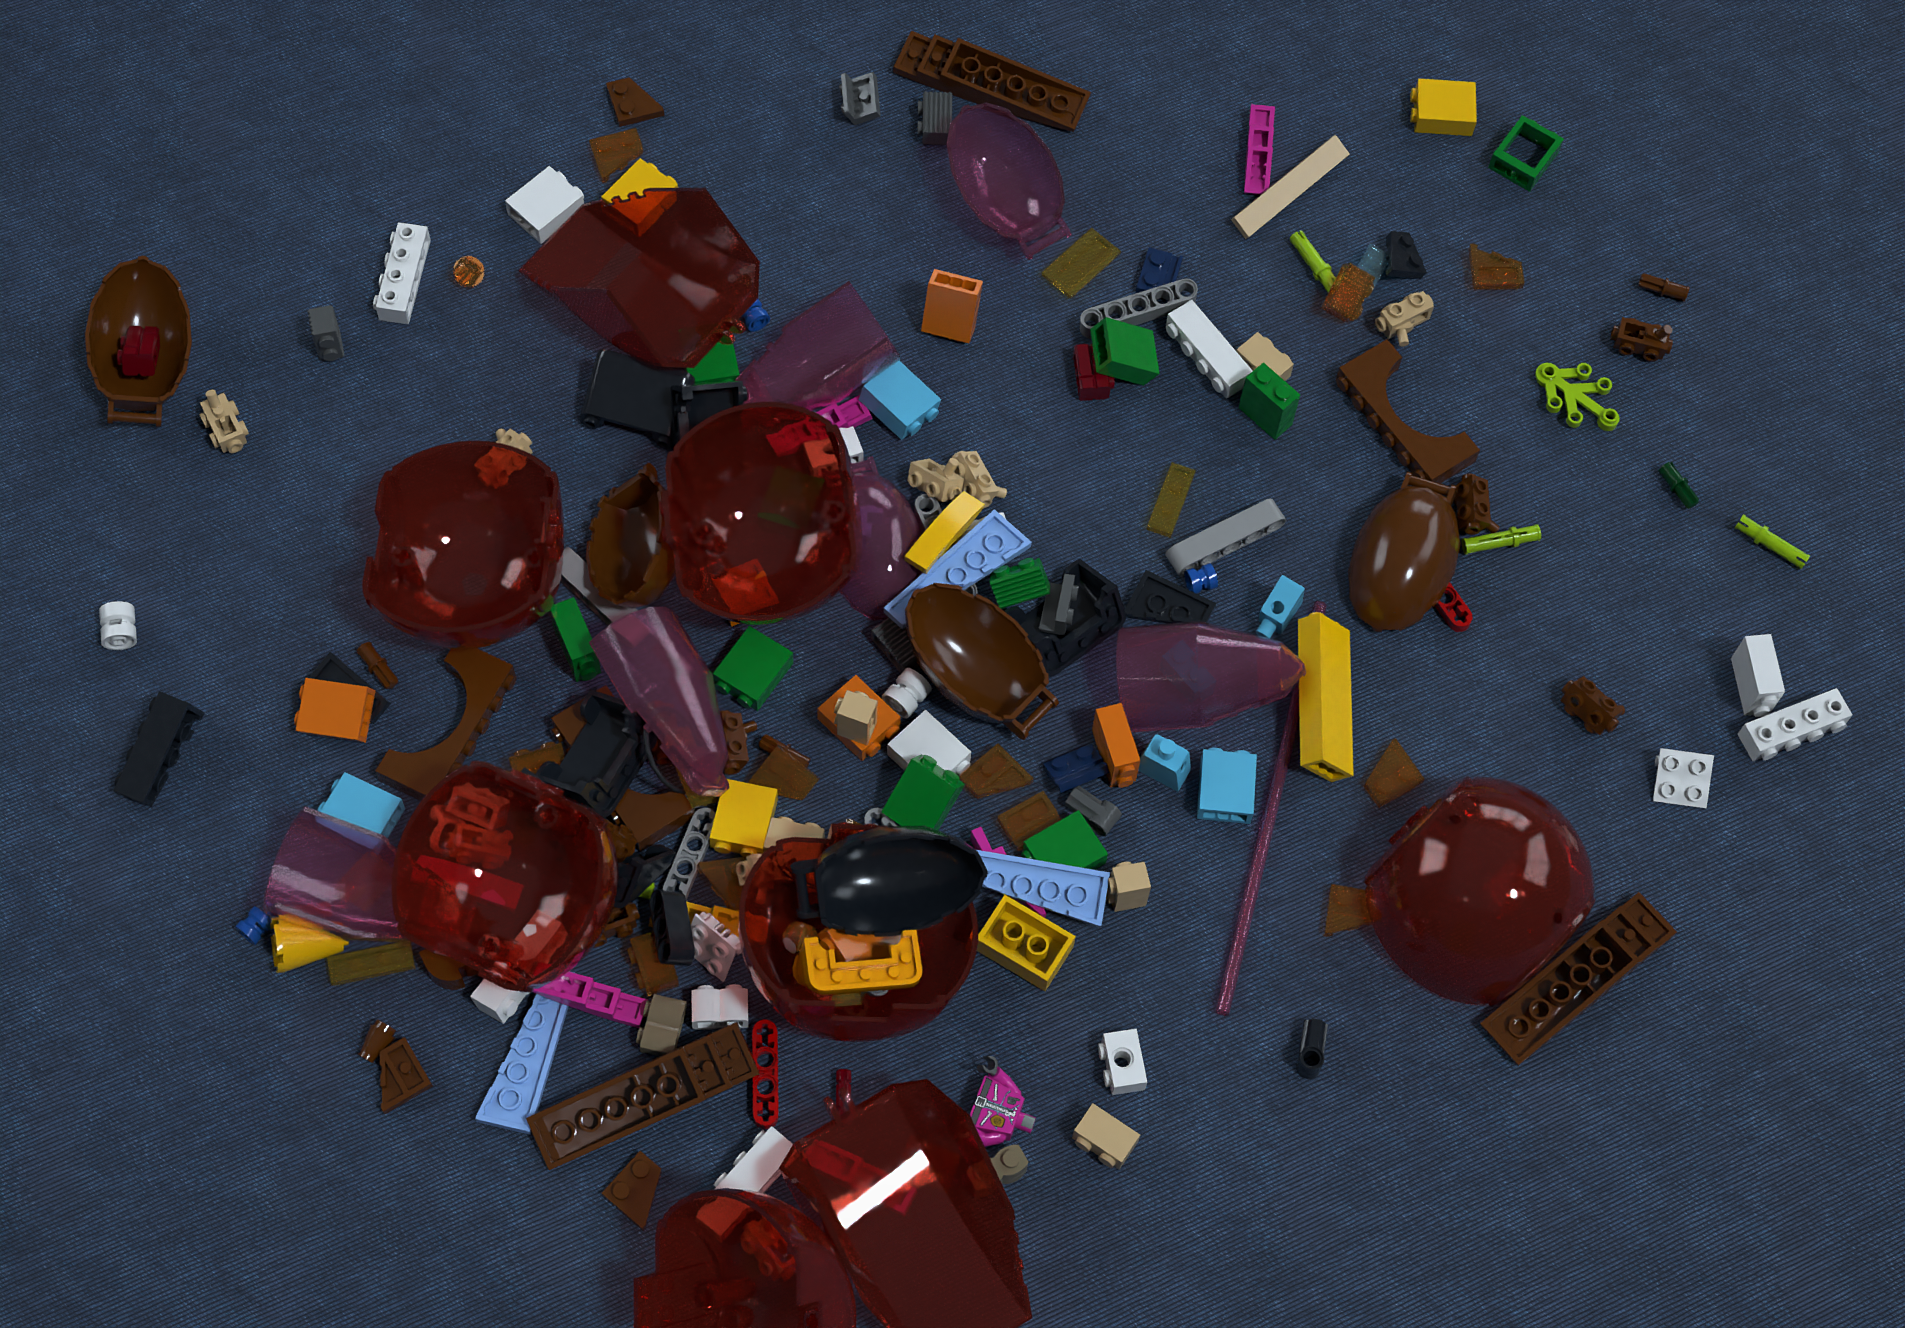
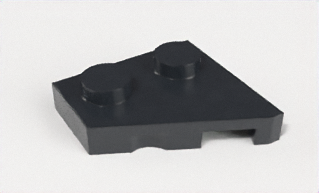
M1391 231L1386 236V259L1389 260V267L1385 271L1386 275L1421 279L1427 272L1410 233Z

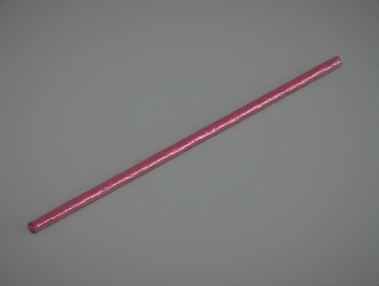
M1321 601L1314 602L1312 613L1320 612L1325 615L1327 604ZM1299 668L1215 1011L1223 1016H1228L1230 1013L1300 721Z

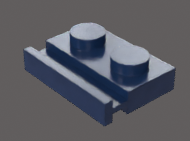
M1149 247L1135 293L1177 281L1183 256L1176 257L1172 255L1173 253Z
M1092 744L1043 763L1046 774L1054 785L1059 788L1060 793L1109 773L1107 763L1103 762V758Z

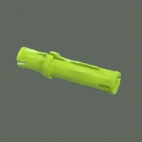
M1300 230L1299 234L1295 232L1289 240L1314 273L1313 277L1322 283L1330 296L1337 294L1342 289V284L1333 275L1331 266L1323 261L1303 231Z
M1744 514L1740 521L1748 525V527L1739 522L1735 526V529L1753 538L1754 543L1757 545L1761 543L1799 567V569H1802L1805 563L1796 557L1806 562L1810 557L1809 554L1807 555L1768 531L1769 527L1765 525L1763 527Z
M1536 524L1518 529L1510 527L1507 531L1462 538V549L1466 555L1505 546H1512L1514 548L1518 547L1521 543L1540 541L1541 530L1539 525Z

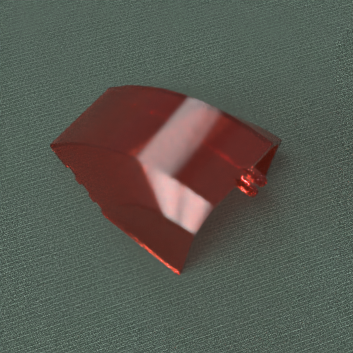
M647 188L643 190L642 196H639L635 191L627 195L629 199L622 200L619 195L614 196L611 199L613 203L606 204L602 199L582 204L518 270L521 275L621 351L652 365L694 368L717 342L731 345L736 341L733 333L741 334L746 330V326L739 319L758 299L760 261L706 188Z
M928 1079L891 1084L856 1106L845 1087H842L838 1090V1093L847 1111L841 1115L834 1101L829 1096L825 1097L823 1102L832 1120L793 1143L779 1170L823 1248L849 1286L886 1328H1018L1032 1319L1028 1289L1022 1275V1270L1024 1269L1023 1260L1019 1257L1017 1244H1020L1019 1237L1013 1220H1016L1014 1209L971 1116Z

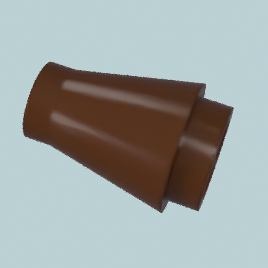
M377 1019L374 1025H370L358 1055L373 1063L380 1055V1051L385 1049L395 1039L393 1035L396 1030Z

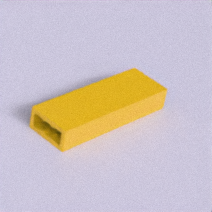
M1314 612L1310 613L1307 617L1298 619L1300 766L1330 782L1354 776L1350 630L1326 617L1323 613Z

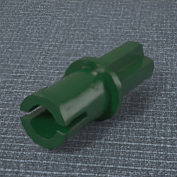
M1672 462L1664 464L1658 472L1669 484L1671 493H1676L1686 508L1691 509L1696 506L1699 498L1688 485V479L1681 476Z

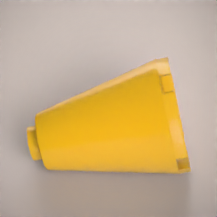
M280 917L271 918L270 929L274 928L275 932L271 937L274 966L277 967L276 973H284L344 951V946L349 945L347 929H342L341 924Z

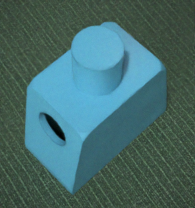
M1282 575L1260 610L1259 622L1261 624L1257 628L1256 634L1265 640H1269L1274 631L1282 634L1301 606L1305 588Z
M1158 734L1153 736L1140 755L1141 761L1138 771L1177 792L1191 771L1188 750Z

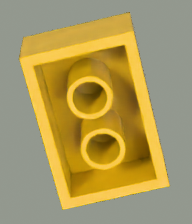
M1004 894L978 934L975 941V950L1043 991H1046L1073 949L1076 936Z

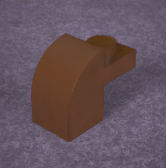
M445 940L419 952L432 981L441 988L448 990L465 988L462 977L466 975L474 976L481 972L483 967L487 966L479 947L454 959Z

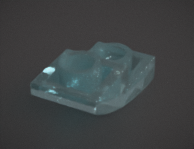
M1370 243L1347 286L1369 297L1389 262L1386 259V252Z

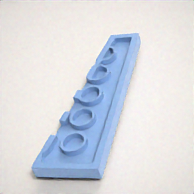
M994 509L941 556L927 574L922 573L886 605L884 613L901 629H904L906 627L905 609L914 590L933 585V583L959 585L963 587L962 590H965L1028 550L1032 542Z
M977 850L988 870L982 887L1093 926L1101 927L1110 872Z
M536 994L533 1005L528 1010L523 1020V1025L517 1037L514 1038L510 1046L511 1049L505 1061L502 1062L498 1075L476 1115V1122L531 1135L532 1131L526 1118L538 1112L569 1006Z

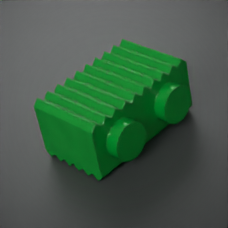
M1026 558L1021 560L1018 565L1012 567L1007 565L1001 566L990 575V585L1000 609L1050 594V583L1040 558L1036 560Z

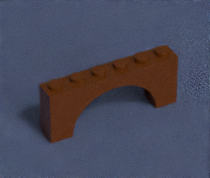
M1388 339L1339 367L1336 377L1339 389L1342 392H1346L1351 398L1354 407L1359 411L1361 410L1367 418L1368 424L1380 433L1385 445L1394 450L1398 455L1400 463L1405 467L1407 466L1413 473V476L1441 484L1476 462L1480 449L1465 431L1450 437L1425 435L1406 425L1393 411L1386 393V382L1399 369L1402 356Z
M458 639L445 657L444 663L447 672L455 676L462 683L467 693L466 708L459 725L447 739L428 750L404 753L388 749L375 770L380 782L428 805L434 802H443L446 799L450 789L449 785L453 779H457L460 776L463 762L467 756L470 757L474 753L480 734L486 733L490 725L489 719L494 712L497 713L503 704V696L507 690L510 691L514 687L517 678L512 664Z
M607 685L597 690V692L614 697ZM585 698L551 718L553 724L551 732L558 743L563 741L567 747L565 750L566 754L586 725L580 713V706ZM627 789L615 810L609 816L615 825H625L634 832L633 837L637 841L635 846L639 852H642L690 822L694 814V808L685 795L670 791L652 795Z

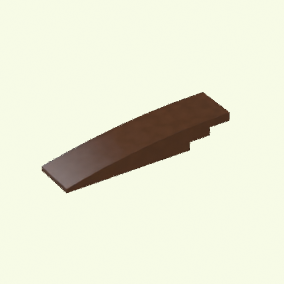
M911 31L893 67V73L939 91L951 92L953 96L988 108L1072 132L1075 131L1091 95L1090 91L963 39L957 38L955 43L936 34L931 39Z
M1638 892L1607 918L1596 924L1482 1021L1480 1025L1514 1063L1519 1066L1655 953L1677 931Z
M735 1022L537 1112L526 1119L548 1169L551 1170L705 1101L709 1097L759 1075L760 1072L738 1022Z

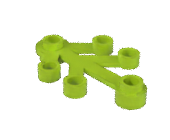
M1543 363L1537 367L1535 377L1537 382L1545 387L1547 397L1546 409L1549 412H1559L1563 404L1562 399L1556 394L1557 387L1564 393L1568 415L1566 423L1570 427H1579L1583 420V415L1578 411L1576 402L1598 417L1597 424L1602 430L1612 431L1617 427L1620 419L1617 411L1611 408L1604 409L1585 395L1587 393L1608 394L1612 388L1610 379L1603 377L1596 383L1570 384L1564 380L1569 378L1587 380L1592 372L1591 366L1587 363H1581L1577 368L1559 369L1552 363ZM1580 370H1585L1587 374L1581 373ZM1600 384L1606 385L1607 388H1602ZM1551 402H1555L1558 406H1552ZM1571 417H1576L1578 421H1573Z

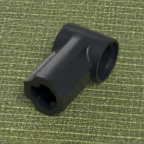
M1312 1018L1303 1022L1296 1070L1301 1077L1306 1079L1315 1078L1320 1073L1325 1060L1324 1049L1328 1024L1322 1020ZM1310 1058L1317 1065L1309 1066L1304 1062V1059Z

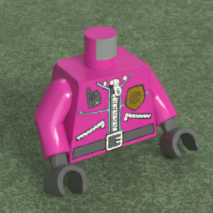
M983 1056L988 1062V1067L978 1065L977 1070L981 1073L989 1074L984 1076L969 1118L956 1121L957 1124L962 1126L963 1131H954V1136L956 1138L966 1136L968 1140L982 1147L1002 1144L1004 1141H1010L1015 1128L1031 1134L1036 1117L1021 1112L1025 1098L1022 1096L1020 1089L998 1067L995 1057Z

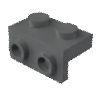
M874 72L853 79L846 73L841 74L839 89L843 96L841 110L844 117H848L854 125L881 117L878 82Z
M1064 574L1062 585L1050 583V594L1045 597L1039 626L1041 632L1065 636L1067 624L1072 625L1074 609H1070L1071 601L1077 600L1079 586L1074 585L1075 575Z

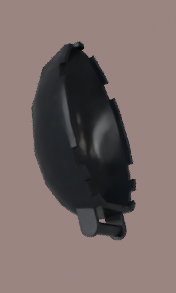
M927 826L877 827L849 835L826 848L818 858L797 861L790 866L791 872L795 876L798 900L796 914L798 918L820 917L821 923L828 928L832 927L843 930L845 934L858 936L857 934H874L875 937L901 935L904 930L929 928L942 922L944 917L956 911L957 913L962 912L981 894L980 890L982 889L984 878L988 874V870L977 850L959 837ZM814 872L818 904L810 905L806 873Z

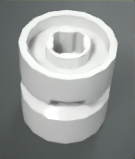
M122 601L102 605L99 608L100 625L102 626L101 645L111 650H124L133 647L137 643L136 627L134 626V606Z
M906 668L896 679V684H892L882 695V700L900 717L907 719L918 707L917 702H922L932 691V688L921 674L911 668Z

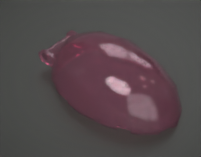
M987 102L974 106H963L960 109L961 112L950 122L946 144L951 173L964 201L981 222L1002 238L1017 242L1028 260H1031L1034 254L1066 236L1068 238L1072 236L1068 226L1061 217L1065 204L1062 176L1051 150L1034 129L1004 107ZM1057 224L1059 225V229L1027 247L1026 243L1043 236Z
M870 456L865 461L833 469L828 467L822 469L828 491L820 504L817 533L821 558L834 586L841 595L843 594L848 599L853 609L874 621V619L886 620L888 616L884 613V607L923 572L905 561V555L922 535L918 521L906 497L890 480L879 475L874 458Z

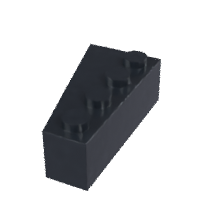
M160 691L157 697H154L150 702L148 717L139 726L136 743L127 752L125 767L123 771L118 773L114 782V792L150 807L154 804L169 777L166 770L168 767L174 766L181 756L180 746L182 742L191 739L194 733L191 730V726L195 719L201 721L205 712L190 703Z

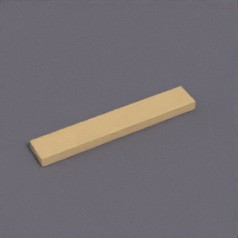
M1336 135L1332 136L1231 219L1245 239L1250 237L1346 158L1349 152Z

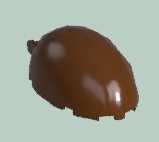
M138 256V259L120 262L104 276L102 284L91 302L85 331L87 365L97 389L108 400L107 424L129 422L156 424V427H161L162 405L174 395L187 371L192 346L190 311L181 291L179 281L165 265L163 266L148 260L146 256ZM129 326H141L142 328H145V326H157L159 329L161 347L156 371L153 376H141L140 374L137 376L125 375L122 365H118L117 353L118 350H121V336H126ZM114 407L135 412L156 410V414L114 411Z
M647 463L643 466V470H638L635 476L618 488L613 487L609 490V497L605 495L601 497L597 504L600 507L597 518H592L589 529L593 532L591 540L587 541L586 548L590 581L599 590V596L616 605L631 609L646 606L661 598L678 573L683 531L674 499L658 481L656 468L651 463Z
M1407 472L1401 488L1390 493L1378 503L1361 528L1355 541L1348 569L1349 599L1358 619L1360 618L1371 625L1372 630L1375 632L1398 629L1401 631L1421 621L1424 614L1442 598L1455 573L1460 549L1457 518L1451 507L1457 490L1456 485L1446 486L1413 476V473Z
M933 583V585L914 590L905 609L906 632L919 667L945 698L967 714L990 723L1004 724L1018 738L1025 740L1029 736L1028 732L1051 708L1054 709L1059 705L1058 699L1046 688L1049 683L1048 673H1046L1042 663L1043 658L1039 649L1036 650L1035 646L1027 638L1028 634L1014 618L989 599L978 594L968 593L962 590L963 587L959 585ZM1038 696L1043 702L1020 724L1016 718Z

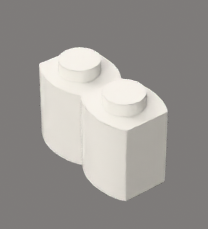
M732 984L720 990L714 989L710 985H702L697 987L696 990H692V1029H718L738 1022L740 1029L748 1027V989Z

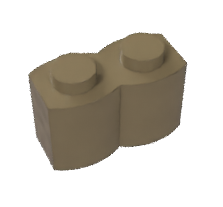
M656 994L653 995L652 1001H646L643 1017H646L647 1021L645 1028H639L636 1043L640 1044V1051L642 1053L662 1056L677 1049L687 1010V1001Z
M1019 1145L1007 1146L1001 1149L994 1158H986L975 1163L969 1170L968 1182L977 1197L989 1196L996 1192L1002 1184H1010L1023 1177L1027 1171L1028 1160Z

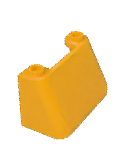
M917 930L902 931L901 940L896 945H890V955L885 959L837 963L835 961L834 949L828 951L823 949L819 944L818 937L804 938L796 963L799 981L803 986L821 995L914 987L922 976Z

